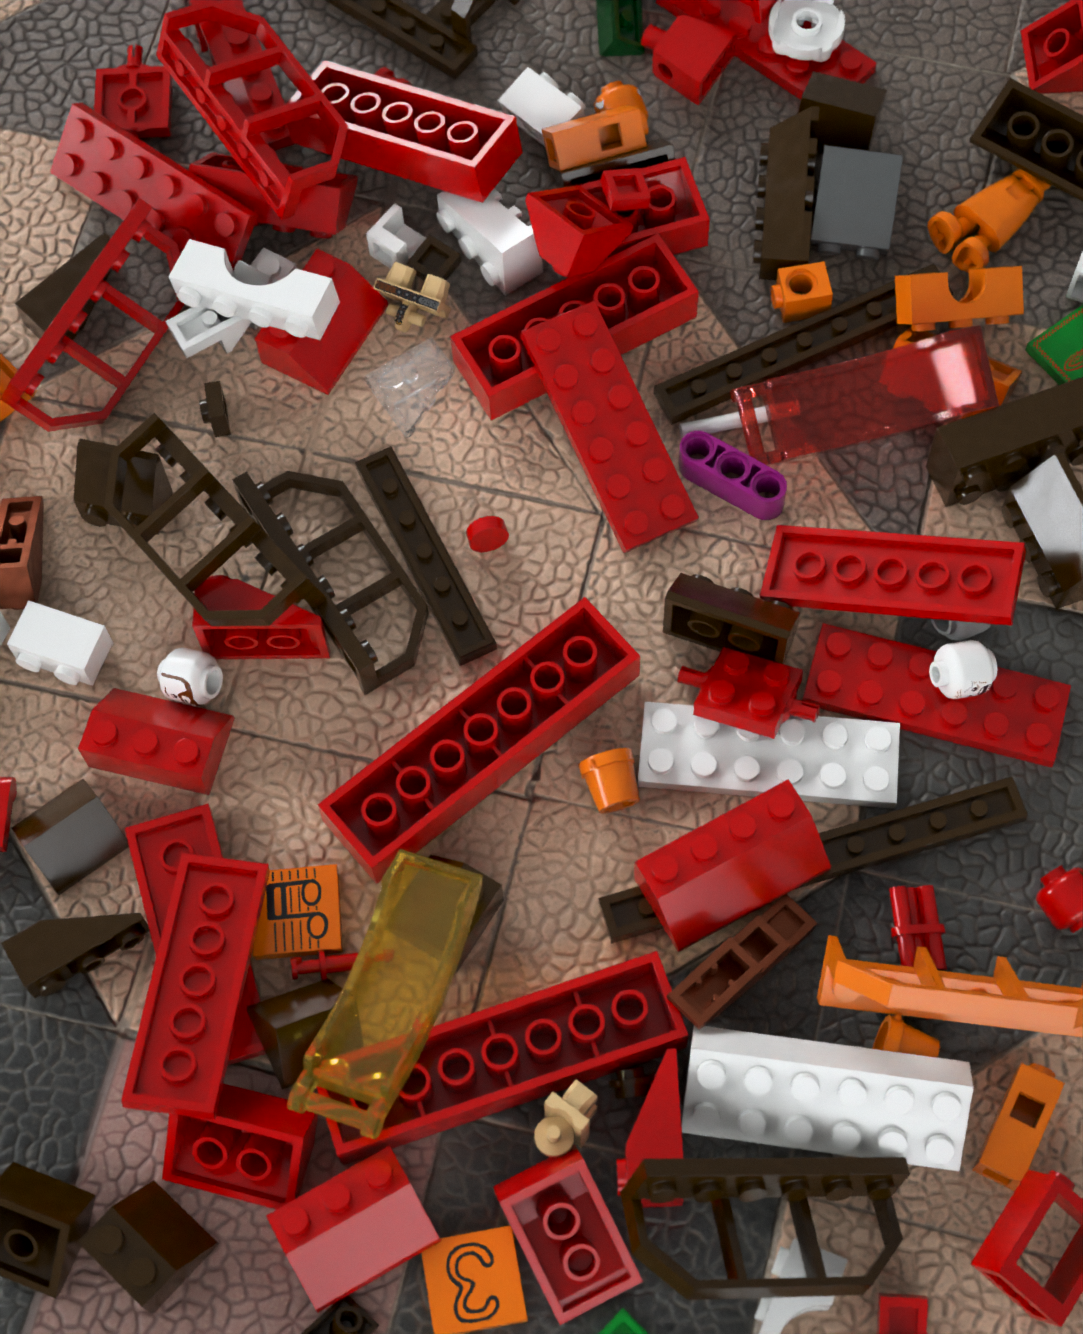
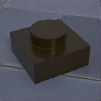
M429 234L407 261L406 265L416 270V276L424 281L427 274L447 280L462 262L461 254Z
M220 381L204 383L206 399L199 400L203 423H211L215 437L231 435L226 399Z

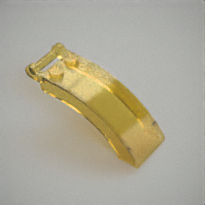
M402 849L399 850L382 877L381 889L372 919L347 981L326 1021L304 1056L303 1071L288 1097V1109L301 1114L307 1110L358 1128L361 1135L376 1139L379 1136L384 1120L413 1070L448 993L473 920L482 887L483 875ZM316 1086L370 1104L367 1111L313 1093Z

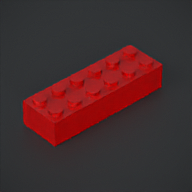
M325 60L310 76L348 124L341 159L483 203L523 153L515 116ZM297 90L285 105L305 98ZM317 114L287 124L294 144L332 155L336 138Z
M657 233L605 259L593 272L568 277L451 335L453 362L492 421L547 393L520 337L521 331L595 300L620 354L623 355L696 318L699 291Z

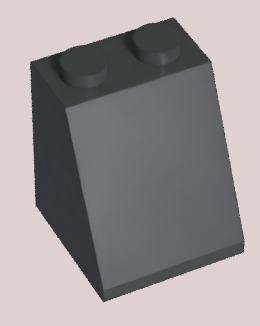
M825 146L810 246L818 247V253L827 255H840L841 250L856 252L857 258L866 260H879L880 255L887 256L890 248L903 155Z

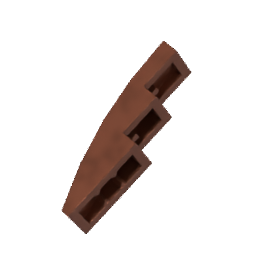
M787 894L781 896L761 916L758 914L733 938L730 936L667 995V999L700 1030L785 958L815 930L817 922Z

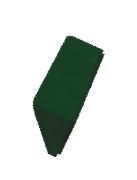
M596 0L599 54L607 57L642 55L645 52V46L641 45V39L644 34L642 0Z

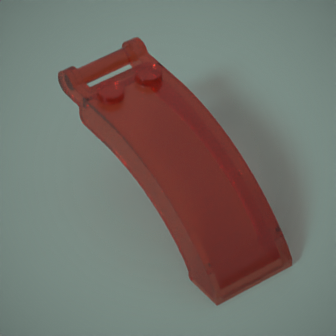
M980 325L944 332L884 352L771 378L762 383L743 386L730 391L732 403H737L748 454L767 466L893 437L999 406ZM763 397L775 448L773 451H764L752 401L754 398Z

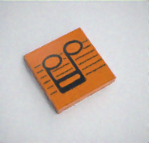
M337 864L270 870L253 946V957L255 960L318 955L320 950H324L325 954L343 952L339 870Z

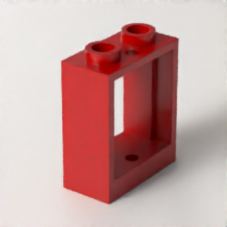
M1028 1169L970 1264L1029 1316L1061 1328L1083 1292V1198L1073 1191L1075 1184L1061 1173L1050 1170L1046 1174ZM1055 1202L1079 1223L1080 1227L1045 1286L1042 1287L1016 1263L1052 1203Z

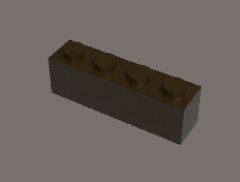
M811 106L770 127L769 142L761 143L759 166L766 167V175H759L757 198L764 199V207L756 208L755 231H762V240H754L753 263L760 264L759 279L777 280L779 268L809 263L812 212L810 210H812L814 193V169L817 152L816 133L820 107Z

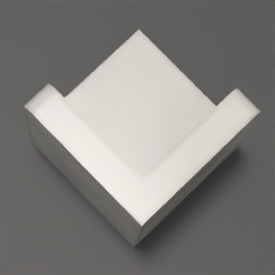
M396 203L366 233L370 256L390 269L394 262L406 265L407 261L426 239L404 224L402 207Z

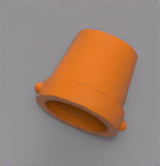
M630 748L604 751L590 756L578 764L581 777L585 779L598 812L601 814L620 811L640 801L633 766L635 760Z
M888 1014L881 1023L872 1049L938 1058L940 1040L904 1023L901 1015L896 1014L893 1016Z

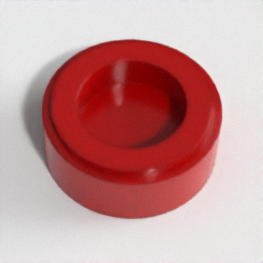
M496 516L479 518L472 522L466 530L469 546L476 552L496 550L503 546L509 538L505 521Z

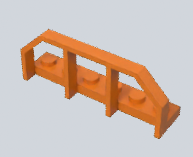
M828 935L817 993V1001L821 1006L1083 1037V981L1081 988L1021 981L1018 979L1007 958L997 956L993 977L937 970L927 948L917 946L913 967L846 959L838 937Z

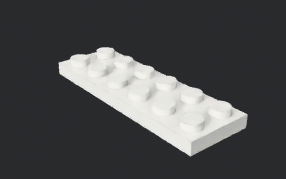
M645 702L637 787L756 797L789 779L802 801L895 809L900 723L818 716L814 723L791 715L788 720L781 724L775 739L695 716L693 715L694 706L656 702Z

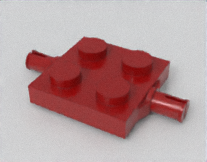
M130 45L127 48V64L116 68L96 69L94 111L138 139L171 136L173 77L164 66L142 64L143 48L135 45L134 51L133 45Z
M723 647L714 666L708 669V671L702 672L683 665L678 674V683L701 689L694 702L693 715L775 739L781 724L788 720L791 715L815 723L820 712V705L796 699L797 691L802 683V669Z

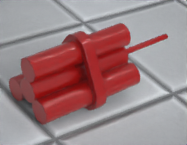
M924 885L917 888L896 886L889 888L895 926L891 928L892 942L898 945L900 965L913 967L917 946L927 948L937 970H947L942 935L946 934L944 924L939 923L934 886Z

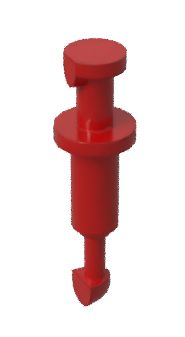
M324 950L318 951V959L302 961L301 957L290 958L292 980H297L298 975L320 972L322 981L327 980V974L362 970L366 964L381 962L389 964L395 958V950H383L384 954L365 956L361 952L325 956Z

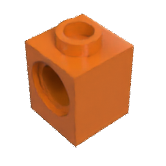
M824 261L779 268L776 285H771L770 287L773 308H780L783 323L805 320L831 308L833 292ZM801 291L806 294H796L794 292Z

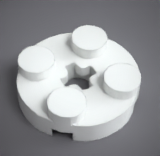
M778 0L772 7L769 17L768 31L772 40V48L777 54L787 55L794 59L814 60L817 62L826 61L830 58L831 52L842 41L845 16L842 9L839 12L838 8L834 6V0H784L783 2ZM804 21H810L813 28L804 29L798 25H803Z

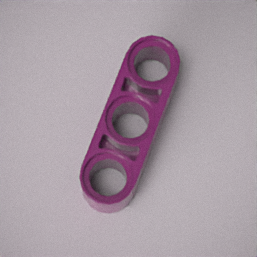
M692 431L682 438L679 449V471L684 478L755 518L772 520L782 513L787 491V482L782 474L706 432ZM701 454L705 458L693 459L689 455ZM736 473L740 477L736 479H730L724 476V474ZM770 492L773 493L775 497L764 498L761 495H759V493Z

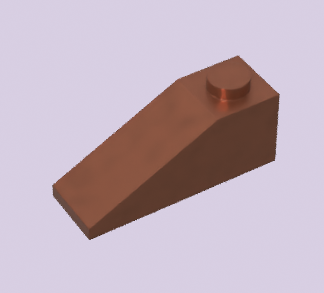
M42 496L4 498L1 501L0 609L21 610L25 608L28 600L35 603L38 602L42 583L44 512Z

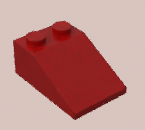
M224 575L210 576L194 590V594L209 611L261 610L275 597L239 579H231ZM294 604L270 626H211L193 608L192 627L203 652L215 657L216 660L330 658V647L321 617Z
M676 1049L666 1050L626 1143L625 1159H617L618 1196H621L620 1192L643 1159L683 1158ZM675 1198L665 1203H653L649 1199H641L642 1208L683 1206L684 1198Z
M575 1144L565 1155L558 1158L549 1157L493 1186L497 1199L559 1325L643 1282L597 1185Z

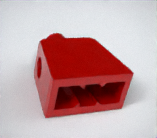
M686 15L678 16L668 31L650 24L644 31L641 39V45L653 50V74L698 106L735 56V31Z

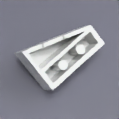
M493 189L483 203L442 191L437 195L439 212L436 213L437 220L446 233L452 232L456 236L464 255L470 260L472 258L476 260L480 265L483 277L489 285H496L506 296L543 273V258L539 256L532 225L526 226L518 219L522 216V213L517 207L512 206L509 209L504 207L499 202L502 196L496 189Z

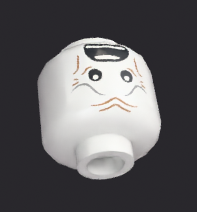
M974 640L943 645L937 650L934 662L930 664L929 668L930 679L933 685L939 687L940 691L947 698L951 699L984 694L996 679L998 671L997 661L993 652L979 641Z

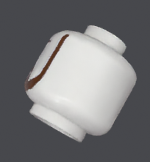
M188 648L173 650L162 660L157 670V678L164 696L172 701L191 706L205 705L216 697L223 682V674L215 657L208 653Z

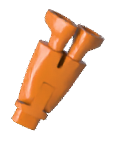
M1017 169L1011 175L998 180L956 206L953 214L945 211L937 212L928 221L929 235L935 247L941 253L948 254L955 248L952 262L960 270L969 273L968 269L985 268L989 262V251L996 253L1012 238L1029 218L1036 205L1043 200L1044 192L1051 185L1022 169ZM980 228L975 237H968L957 245L967 234L971 235Z

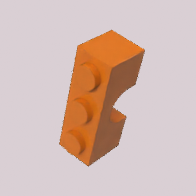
M1022 266L968 269L969 287L964 297L959 301L950 293L948 272L895 276L897 324H911L912 332L936 330L935 322L948 321L949 328L972 327V319L985 318V325L1009 323V316L1024 314Z

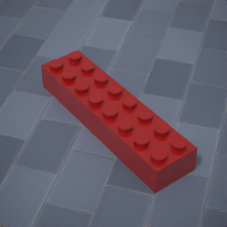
M586 597L582 598L317 804L323 822L371 879L378 884L640 676V655Z
M658 951L311 1067L333 1144L342 1165L369 1157L389 1145L393 1149L550 1095L552 1092L556 1093L568 1089L575 1080L585 1083L614 1073L616 1070L629 1068L664 1056L667 1049L679 1051L687 1048L689 1035L680 1011L667 999V995L672 989Z

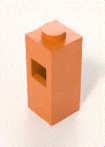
M629 105L541 129L549 166L559 171L647 147L645 136L649 133L645 115L642 112L640 113L639 108Z
M1021 1063L1010 1081L972 1171L1013 1191L1016 1190L1031 1165L1065 1083L1055 1079L1056 1074L1052 1070L1036 1063H1030L1029 1066Z

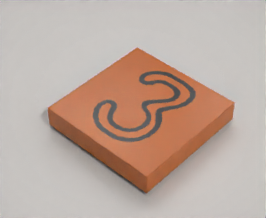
M511 1225L440 1238L441 1242L421 1253L434 1334H465L528 1322Z

